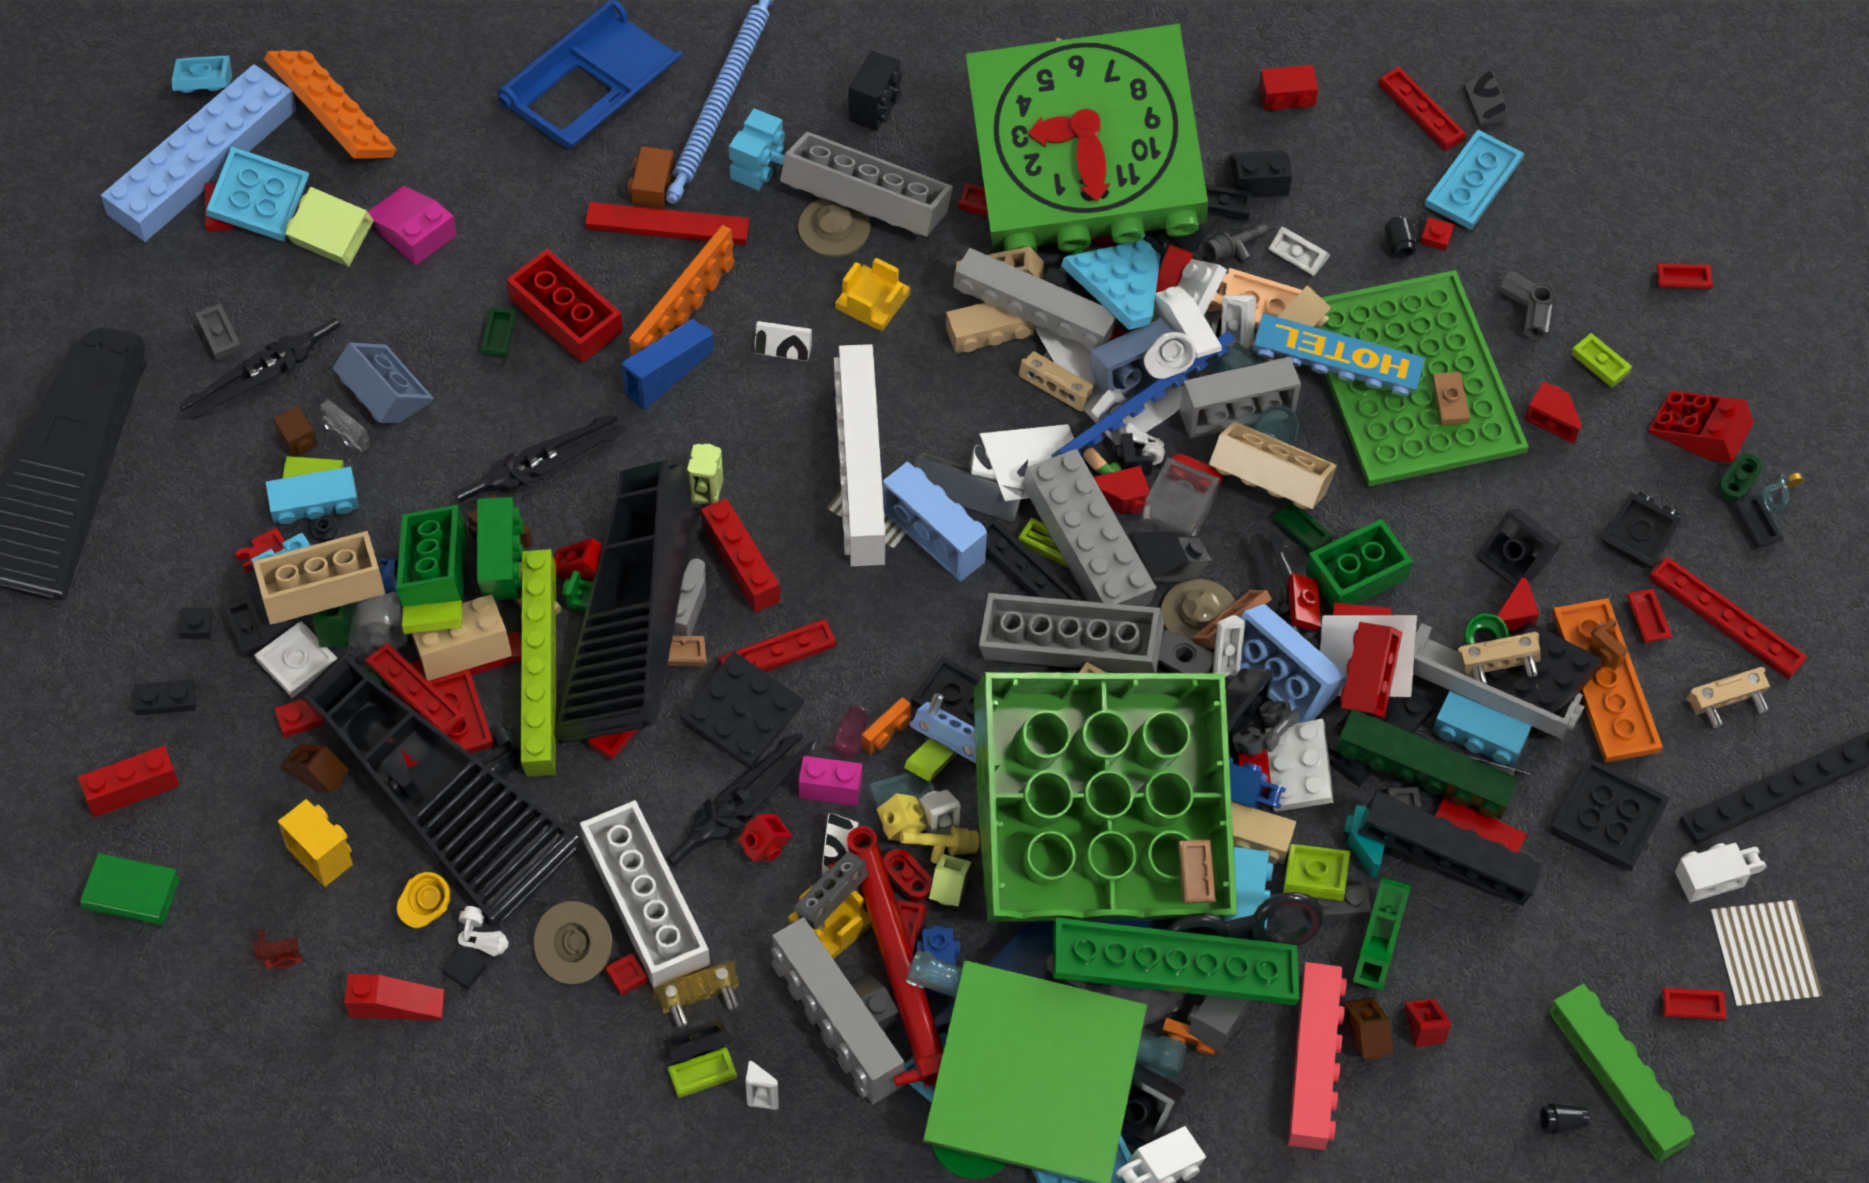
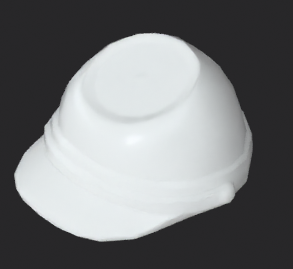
M1168 332L1162 334L1144 356V365L1147 371L1157 379H1165L1175 374L1186 372L1196 358L1194 342L1184 333Z

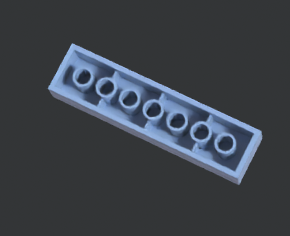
M253 64L101 194L106 214L146 242L204 192L205 183L215 182L220 177L231 147L250 152L297 111L292 90Z

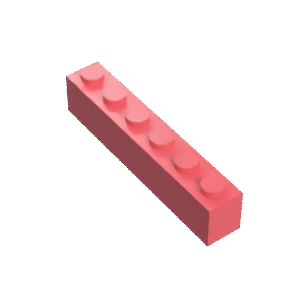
M1305 962L1301 980L1288 1146L1326 1150L1328 1140H1334L1336 1121H1330L1331 1110L1336 1111L1338 1092H1333V1082H1338L1340 1074V1063H1335V1053H1340L1342 1047V1035L1337 1034V1027L1343 1024L1344 1007L1339 1006L1340 996L1345 997L1347 983L1346 978H1341L1342 967L1309 962Z

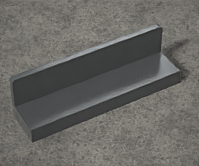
M925 452L916 457L914 467L920 468L925 473L927 479L932 484L940 486L945 491L947 497L954 503H959L962 507L1008 522L1015 521L1022 499L1004 501L997 480L972 475L968 466ZM1002 485L1020 497L1024 492L1023 489Z

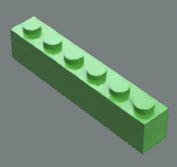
M1583 983L1555 999L1549 1014L1657 1162L1663 1161L1688 1146L1695 1135L1690 1120L1686 1116L1681 1115L1674 1106L1675 1103L1670 1093L1663 1090L1657 1083L1653 1070L1648 1065H1644L1637 1056L1635 1046L1620 1033L1616 1020L1606 1014L1601 1007L1598 996L1593 991H1589Z

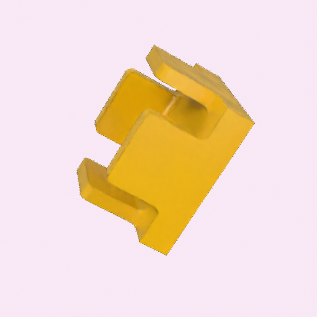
M875 258L872 262V268L864 264L861 267L860 263L855 262L843 278L842 294L835 302V309L875 329L883 331L909 296L910 287L899 282L898 268L878 258Z
M811 887L799 897V901L806 895V893L811 889ZM854 890L824 921L826 928H823V931L819 928L816 930L812 929L834 959L866 932L872 924L868 913L864 909L863 897ZM796 912L788 916L790 924L799 920Z

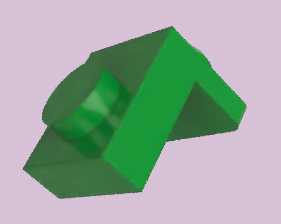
M574 570L571 579H566L562 594L566 597L567 608L586 612L593 582L581 580L580 571Z

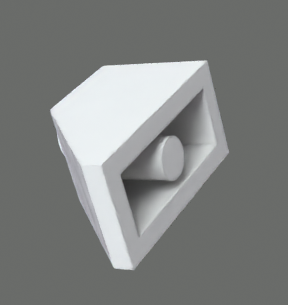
M947 789L940 792L931 791L922 798H919V805L924 810V817L928 824L926 828L927 833L948 835L952 826L959 828L961 805Z

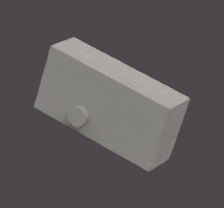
M1291 357L1185 380L1179 412L1189 439L1222 432L1234 421L1248 426L1295 415L1301 382Z

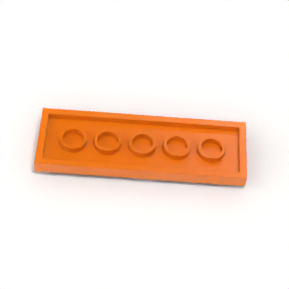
M305 50L267 52L264 60L353 158H393L397 149L389 141V138L374 125V121L362 112L359 105L351 100L344 92L343 87L330 77L329 72L319 65L310 52Z
M724 225L719 228L629 338L631 356L687 323L691 313L701 307L704 297L709 291L715 290L722 275L732 269L735 261L733 258L734 243L732 242V229Z
M1609 598L1556 607L1552 611L1560 638L1592 654L1594 653L1589 649V645L1592 640L1590 634L1593 629L1601 622L1606 624L1611 618L1616 620ZM1617 622L1611 636L1627 649ZM1627 650L1622 665L1614 671L1608 665L1603 664L1601 669L1580 691V694H1583L1582 701L1604 763L1661 753L1663 748Z

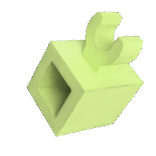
M942 854L935 868L929 899L938 901L942 905L958 907L966 890L971 862Z

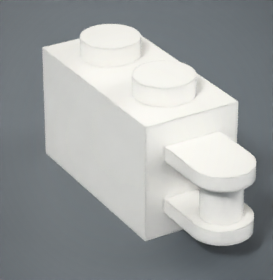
M1721 843L1702 853L1693 851L1685 854L1681 858L1675 873L1689 903L1744 887L1750 875L1763 871L1767 866L1758 856L1760 853L1758 847H1751L1740 851L1736 843L1729 845Z
M1186 1126L1138 1148L1126 1165L1120 1168L1116 1174L1119 1178L1123 1177L1126 1183H1176L1181 1178L1187 1181L1200 1172L1198 1167L1206 1156Z

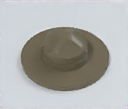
M822 198L804 209L799 218L798 232L803 244L812 252L825 257H844L855 253L867 242L870 235V219L860 211L849 207H842L836 202Z
M1205 579L1183 581L1172 587L1163 599L1161 612L1164 619V627L1173 633L1182 634L1188 641L1193 643L1191 639L1236 601L1226 588L1216 582Z
M579 901L559 903L542 916L536 927L534 935L535 954L543 970L553 979L566 984L587 982L596 977L605 968L610 958L612 935L609 925L603 915L589 904Z

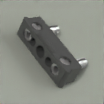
M850 851L846 852L811 887L806 895L794 906L793 911L798 914L799 919L804 917L815 930L819 928L823 931V928H826L824 921L854 890L861 892L859 885L868 876L865 867L867 862Z

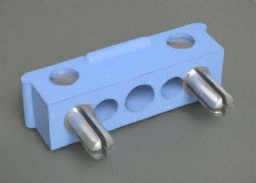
M935 693L931 703L927 701L917 710L915 718L910 722L911 728L976 763L975 728L940 709L944 697L940 693Z

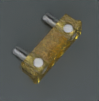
M728 961L656 986L654 988V998L658 999L663 1014L672 1011L676 1025L679 1028L682 1027V1024L683 1026L687 1025L682 1007L723 993L728 1009L732 1010L733 1006L735 1009L738 1007V1003L733 989L739 988V980L735 972L736 963Z

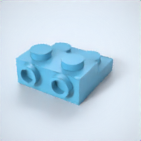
M227 55L176 59L171 80L173 91L180 90L185 93L198 89L217 91L229 86L232 79L230 57Z

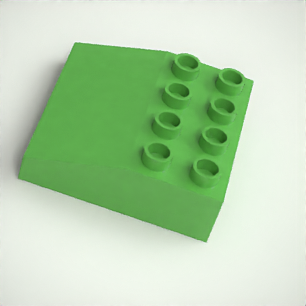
M985 672L974 687L977 803L987 922L1055 921L1056 918L1082 921L1178 920L1184 916L1196 913L1213 914L1223 920H1229L1237 915L1225 673ZM1210 840L1215 902L1183 904L1178 852L1179 841Z

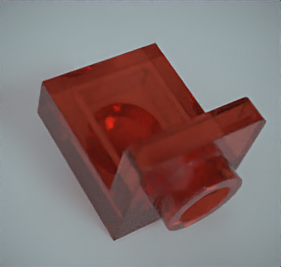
M264 929L257 930L259 940L254 941L255 954L257 959H263L266 969L274 967L288 968L295 963L303 961L297 938L268 944Z

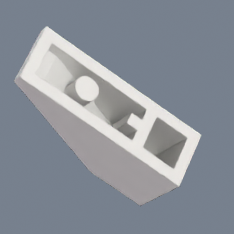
M1179 286L1169 287L1165 291L1155 293V321L1162 318L1174 332L1188 335L1194 342L1197 358L1222 351L1220 342L1196 302Z

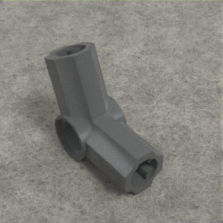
M1509 271L1499 288V292L1526 306L1527 312L1523 334L1527 335L1529 339L1537 341L1547 338L1555 290L1547 283L1535 284L1519 274Z

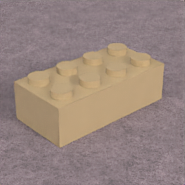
M1235 421L1220 434L1209 465L1216 467L1217 472L1229 476L1232 474L1237 476L1246 485L1252 487L1260 486L1267 489V493L1274 497L1290 499L1295 506L1302 509H1313L1327 493L1337 467L1336 464Z
M368 531L253 561L270 625L385 594Z

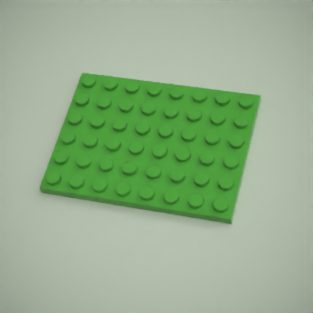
M1456 270L1322 297L1331 309L1326 314L1329 317L1328 321L1320 329L1425 358L1417 390L1413 395L1408 394V396L1396 395L1392 393V389L1383 386L1381 389L1368 387L1365 385V381L1354 379L1353 382L1345 381L1338 378V374L1329 371L1325 374L1368 487L1527 453L1528 443ZM1461 372L1470 416L1468 424L1441 425L1432 383L1433 374Z

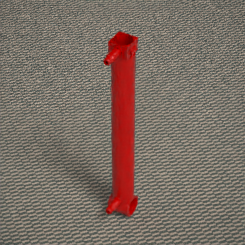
M859 826L852 829L848 834V851L867 862L865 867L868 876L859 886L916 1065V1069L894 1076V1083L898 1086L920 1081L925 1088L936 1084L944 1050L878 846L877 836L871 828ZM860 845H869L863 849L857 848ZM836 863L830 864V865L828 866L829 870H830Z

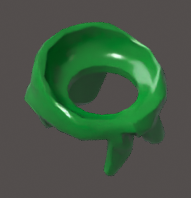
M1481 613L1471 617L1463 634V640L1466 645L1476 644L1473 636L1477 630L1486 632L1495 639L1509 637L1504 621L1490 613Z

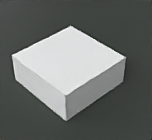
M1107 390L1091 412L1097 418L1103 419L1126 403L1127 399L1120 392Z

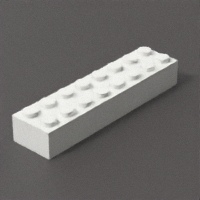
M873 344L839 346V357H834V386L836 390L835 402L839 441L841 505L843 508L844 555H850L851 566L885 565V523Z

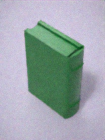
M98 853L80 901L81 907L84 910L97 912L98 914L102 913L141 921L145 924L151 923L163 926L180 877L176 875L177 869Z

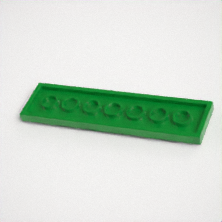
M1056 918L1053 923V978L1288 1005H1297L1299 1001L1297 945Z

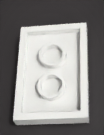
M1323 719L1296 723L1289 727L1280 737L1277 747L1272 752H1268L1271 783L1286 788L1285 793L1281 794L1279 800L1281 804L1280 809L1273 807L1275 812L1334 803L1325 722ZM1273 727L1265 728V732L1271 731Z

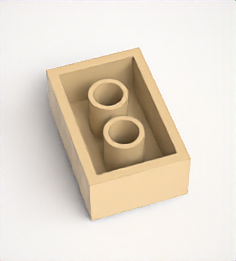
M492 594L463 603L462 628L411 633L428 681L512 656L507 632Z

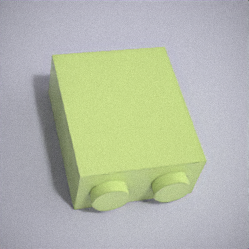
M310 187L307 194L302 196L296 215L289 220L285 234L293 244L350 267L374 220L367 210Z

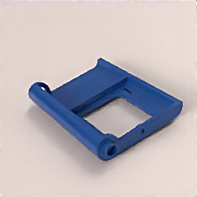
M608 0L498 89V101L502 107L512 110L563 147L572 149L683 56V52L680 50L677 53L629 22L624 7L617 0ZM575 68H581L611 89L609 93L565 129H558L528 108L529 105Z

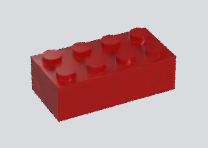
M548 248L506 279L509 299L581 363H584L623 333L621 312Z

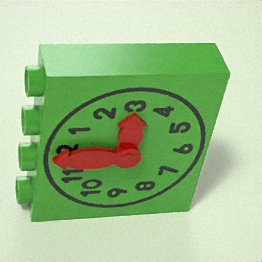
M1180 24L966 54L993 253L1028 246L1037 252L1038 246L1058 244L1059 249L1062 251L1073 252L1078 247L1082 250L1089 247L1091 239L1112 236L1113 242L1117 244H1130L1142 240L1145 237V231L1166 229L1168 235L1180 237L1195 233L1199 229V224L1207 223L1208 198Z

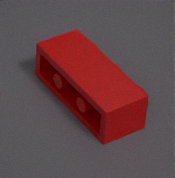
M1359 622L1358 629L1353 635L1354 649L1352 658L1347 663L1348 676L1346 686L1341 691V708L1350 712L1354 709L1369 716L1385 718L1403 632L1390 626Z
M165 745L78 776L93 818L180 786Z

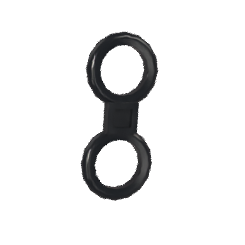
M1286 892L1268 898L1250 916L1225 921L1213 914H1190L1176 920L1167 930L1185 932L1196 927H1207L1214 929L1222 937L1298 946L1306 943L1316 935L1323 922V910L1319 902L1308 894ZM1298 906L1310 912V918L1306 925L1291 934H1274L1264 927L1268 916L1283 907Z

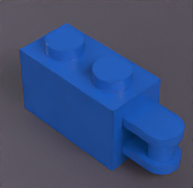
M1229 758L1231 801L1258 809L1260 804L1280 809L1281 804L1279 800L1281 794L1285 793L1286 788L1268 783V776L1261 772L1262 767L1247 762L1244 763L1243 767L1232 764L1234 759ZM1265 788L1270 789L1267 799L1262 798Z

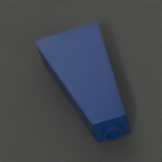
M692 319L621 363L625 395L643 410H646L714 350L713 333L710 328Z

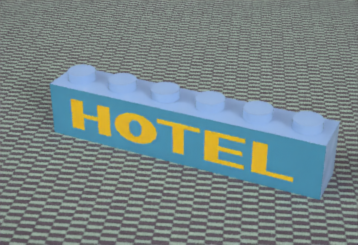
M1263 313L1260 319L1252 348L1262 358L1291 357L1293 365L1296 367H1300L1301 364L1311 366L1312 371L1320 374H1327L1329 371L1338 374V378L1345 381L1353 382L1354 379L1365 381V385L1368 387L1381 389L1383 386L1392 389V393L1400 396L1413 395L1417 390L1425 360L1421 356Z

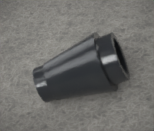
M1550 1103L1548 1106L1541 1108L1540 1124L1544 1132H1550L1554 1135L1588 1126L1589 1113L1586 1108Z

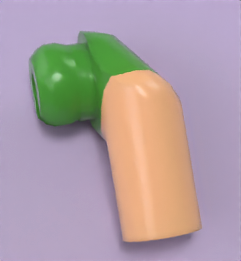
M1094 448L1087 449L1083 454L1087 463L1100 475L1121 471L1118 463L1113 462L1109 465Z

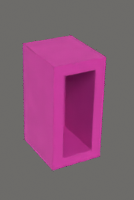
M803 756L799 777L800 799L858 806L862 785V763Z

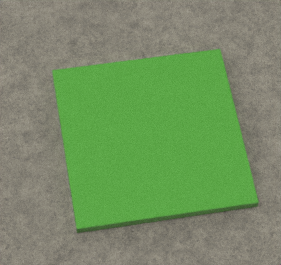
M965 960L923 1143L1088 1183H1111L1147 1004Z

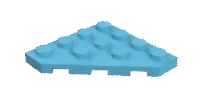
M1140 240L1135 243L1122 244L1064 257L1061 266L1125 327L1131 330L1150 324L1154 310L1161 257L1150 243Z

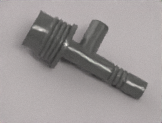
M1262 223L1232 237L1226 232H1221L1204 243V254L1208 260L1214 262L1230 258L1236 252L1241 262H1244L1251 256L1243 243L1266 234L1268 228L1266 224Z

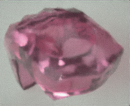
M851 706L848 709L833 745L834 751L844 757L857 756L862 745V733L866 731L867 727L866 710L858 706Z

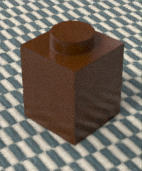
M299 406L273 418L277 434L292 457L307 453L317 446L314 430Z

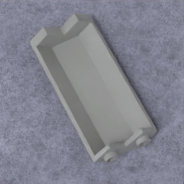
M1421 623L1418 631H1416L1413 674L1560 739L1564 737L1567 730L1572 731L1576 722L1579 721L1585 707L1580 704L1583 694L1578 693L1574 701H1571L1559 715H1555L1475 679L1474 675H1465L1463 664L1459 663L1458 651L1429 639L1432 627Z

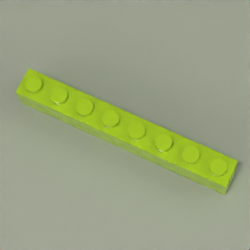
M551 549L522 551L521 763L526 777L556 775V563Z

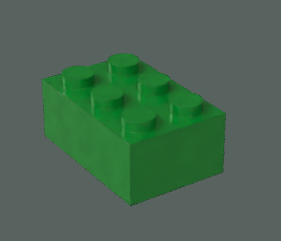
M512 497L477 499V582L482 596L492 594L494 600L519 599V589H522L520 562H522L524 547L521 545L520 535H524V521L521 518L520 507H515Z
M1380 519L1309 553L1306 572L1311 579L1318 580L1319 591L1333 609L1334 602L1356 605L1408 580L1413 561L1383 519Z

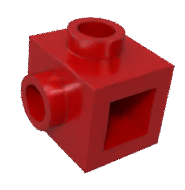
M777 814L757 815L744 827V832L737 840L744 848V853L753 862L773 861L781 855L782 848L791 839L792 834Z

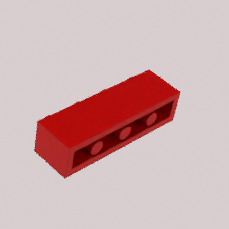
M722 499L701 509L702 528L754 613L779 603L780 584L728 499Z

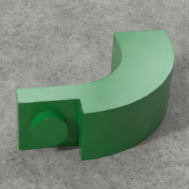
M1381 878L1353 982L1383 990L1410 893V885Z

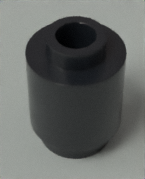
M1402 216L1391 218L1384 227L1390 251L1397 258H1406L1413 255L1416 251L1417 242L1411 221Z

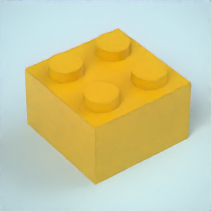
M305 799L278 820L286 848L326 887L353 865L350 856L352 850L346 842L348 836L342 827L338 824L333 826L327 820L329 817L320 805L313 806Z

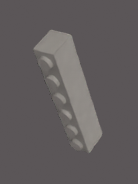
M972 248L968 249L955 270L953 287L960 292L979 298L989 305L1004 309L1014 316L1031 321L1036 326L1056 332L1061 337L1072 339L1081 343L1086 348L1094 349L1107 343L1116 329L1117 318L1104 306Z

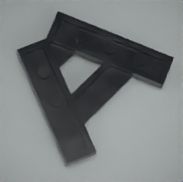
M1205 184L1208 198L1207 223L1199 224V229L1195 233L1180 237L1168 235L1166 229L1145 231L1143 240L1150 243L1161 255V261L1169 244L1193 253L1221 216L1249 220L1253 192ZM1193 255L1192 259L1198 260V258L1195 255Z

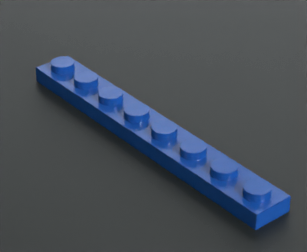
M1227 331L1217 338L1222 346V351L1200 358L1196 357L1186 372L1175 374L1165 379H1158L1051 454L1052 458L1077 449L1081 455L1080 448L1086 444L1091 448L1103 440L1101 434L1107 429L1110 433H1113L1125 424L1122 420L1124 417L1130 414L1134 418L1146 409L1143 405L1151 399L1154 404L1167 395L1164 389L1170 385L1175 389L1184 383L1185 380H1188L1186 377L1188 372L1193 370L1196 374L1209 365L1206 361L1208 358L1214 356L1218 359L1230 349L1227 345L1235 340L1232 334Z

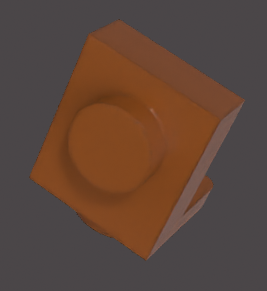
M1611 618L1606 624L1601 622L1593 629L1590 634L1592 640L1589 649L1596 656L1602 658L1603 664L1608 665L1615 671L1622 665L1628 649L1611 636L1617 623L1616 620Z

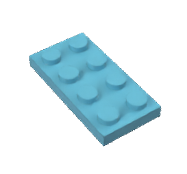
M1477 130L1427 197L1425 207L1472 230L1523 160L1524 153Z

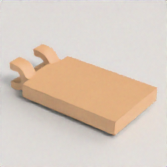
M1229 268L1218 287L1219 294L1215 293L1206 312L1220 311L1219 318H1222L1224 295L1255 296V329H1258L1263 313L1277 317L1302 290Z

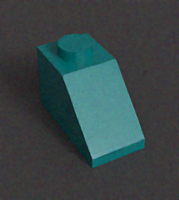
M1356 805L1354 815L1348 814L1344 832L1349 833L1347 845L1369 876L1377 878L1385 845L1358 833L1366 807Z

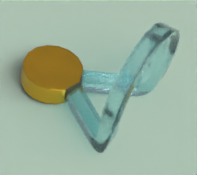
M1780 473L1777 476L1778 483L1769 485L1763 490L1762 496L1770 512L1777 514L1787 509L1789 504L1788 488L1796 487L1803 482L1801 474L1794 473L1785 476ZM1781 488L1783 492V502L1780 507L1775 506L1770 491Z

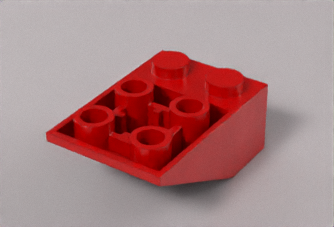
M1670 390L1648 432L1704 459L1733 463L1754 421L1747 400Z

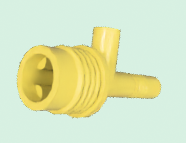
M952 826L948 835L902 831L900 833V843L932 845L933 850L930 861L938 864L946 847H948V852L951 856L976 854L979 847V834L975 830L958 828L957 826Z

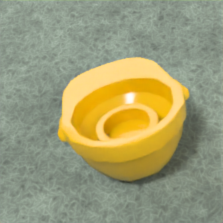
M431 872L420 873L409 879L397 902L396 910L399 918L412 928L424 927L431 921L439 918L446 912L450 902L449 885L443 877Z

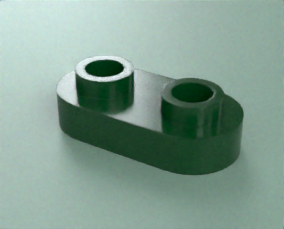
M1741 454L1735 459L1719 484L1718 490L1722 498L1733 502L1746 497L1758 480L1763 468L1762 462L1758 457L1752 454Z

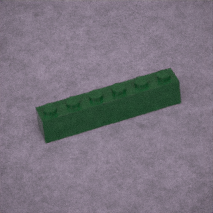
M1354 709L1350 712L1335 748V751L1340 752L1348 759H1357L1368 764L1374 770L1388 772L1403 782H1412L1424 787L1431 794L1443 795L1452 799L1454 803L1460 806H1469L1479 810L1486 817L1498 818L1500 820L1507 809L1518 778Z

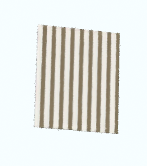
M1796 900L1711 909L1737 1006L1823 996Z

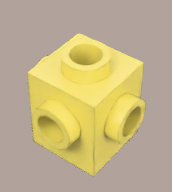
M896 793L876 809L883 824V831L889 840L900 841V833L902 831L921 833L928 827L924 817V810L919 805L916 796Z

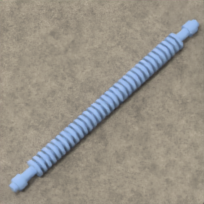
M758 0V5L750 7L673 170L675 180L666 191L667 202L675 204L680 201L684 193V184L691 183L769 18L767 8L772 5L774 0Z

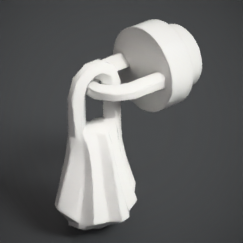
M1130 422L1120 428V437L1121 434L1132 433L1134 443L1144 444L1141 455L1152 456V465L1162 462L1165 450L1163 448L1164 443L1160 438L1148 435Z
M466 906L464 911L460 912L458 919L459 922L465 924L464 931L458 936L459 944L464 947L480 949L492 956L502 955L509 945L506 936L501 931H473L474 927L482 926L484 920L482 916L483 911L477 907ZM471 936L476 937L475 943L467 941H469Z

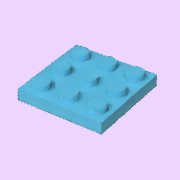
M231 147L206 209V216L284 242L287 236L285 234L287 224L295 215L309 178V172Z

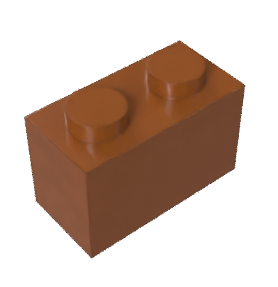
M641 147L639 157L635 156L633 162L634 178L630 177L628 181V193L632 194L633 205L659 209L665 208V194L671 183L674 170L673 150Z

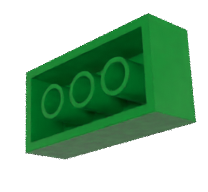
M458 505L402 514L396 590L403 607L462 600L463 604L467 529Z

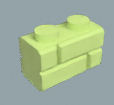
M712 444L693 445L691 459L687 468L690 501L692 503L711 505L718 502L723 483L722 452L719 447Z

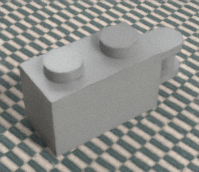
M692 559L684 572L673 635L691 636L706 598L705 563L701 559Z

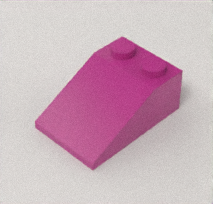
M402 186L368 211L374 220L371 227L415 266L457 236L454 216L436 200L405 186Z

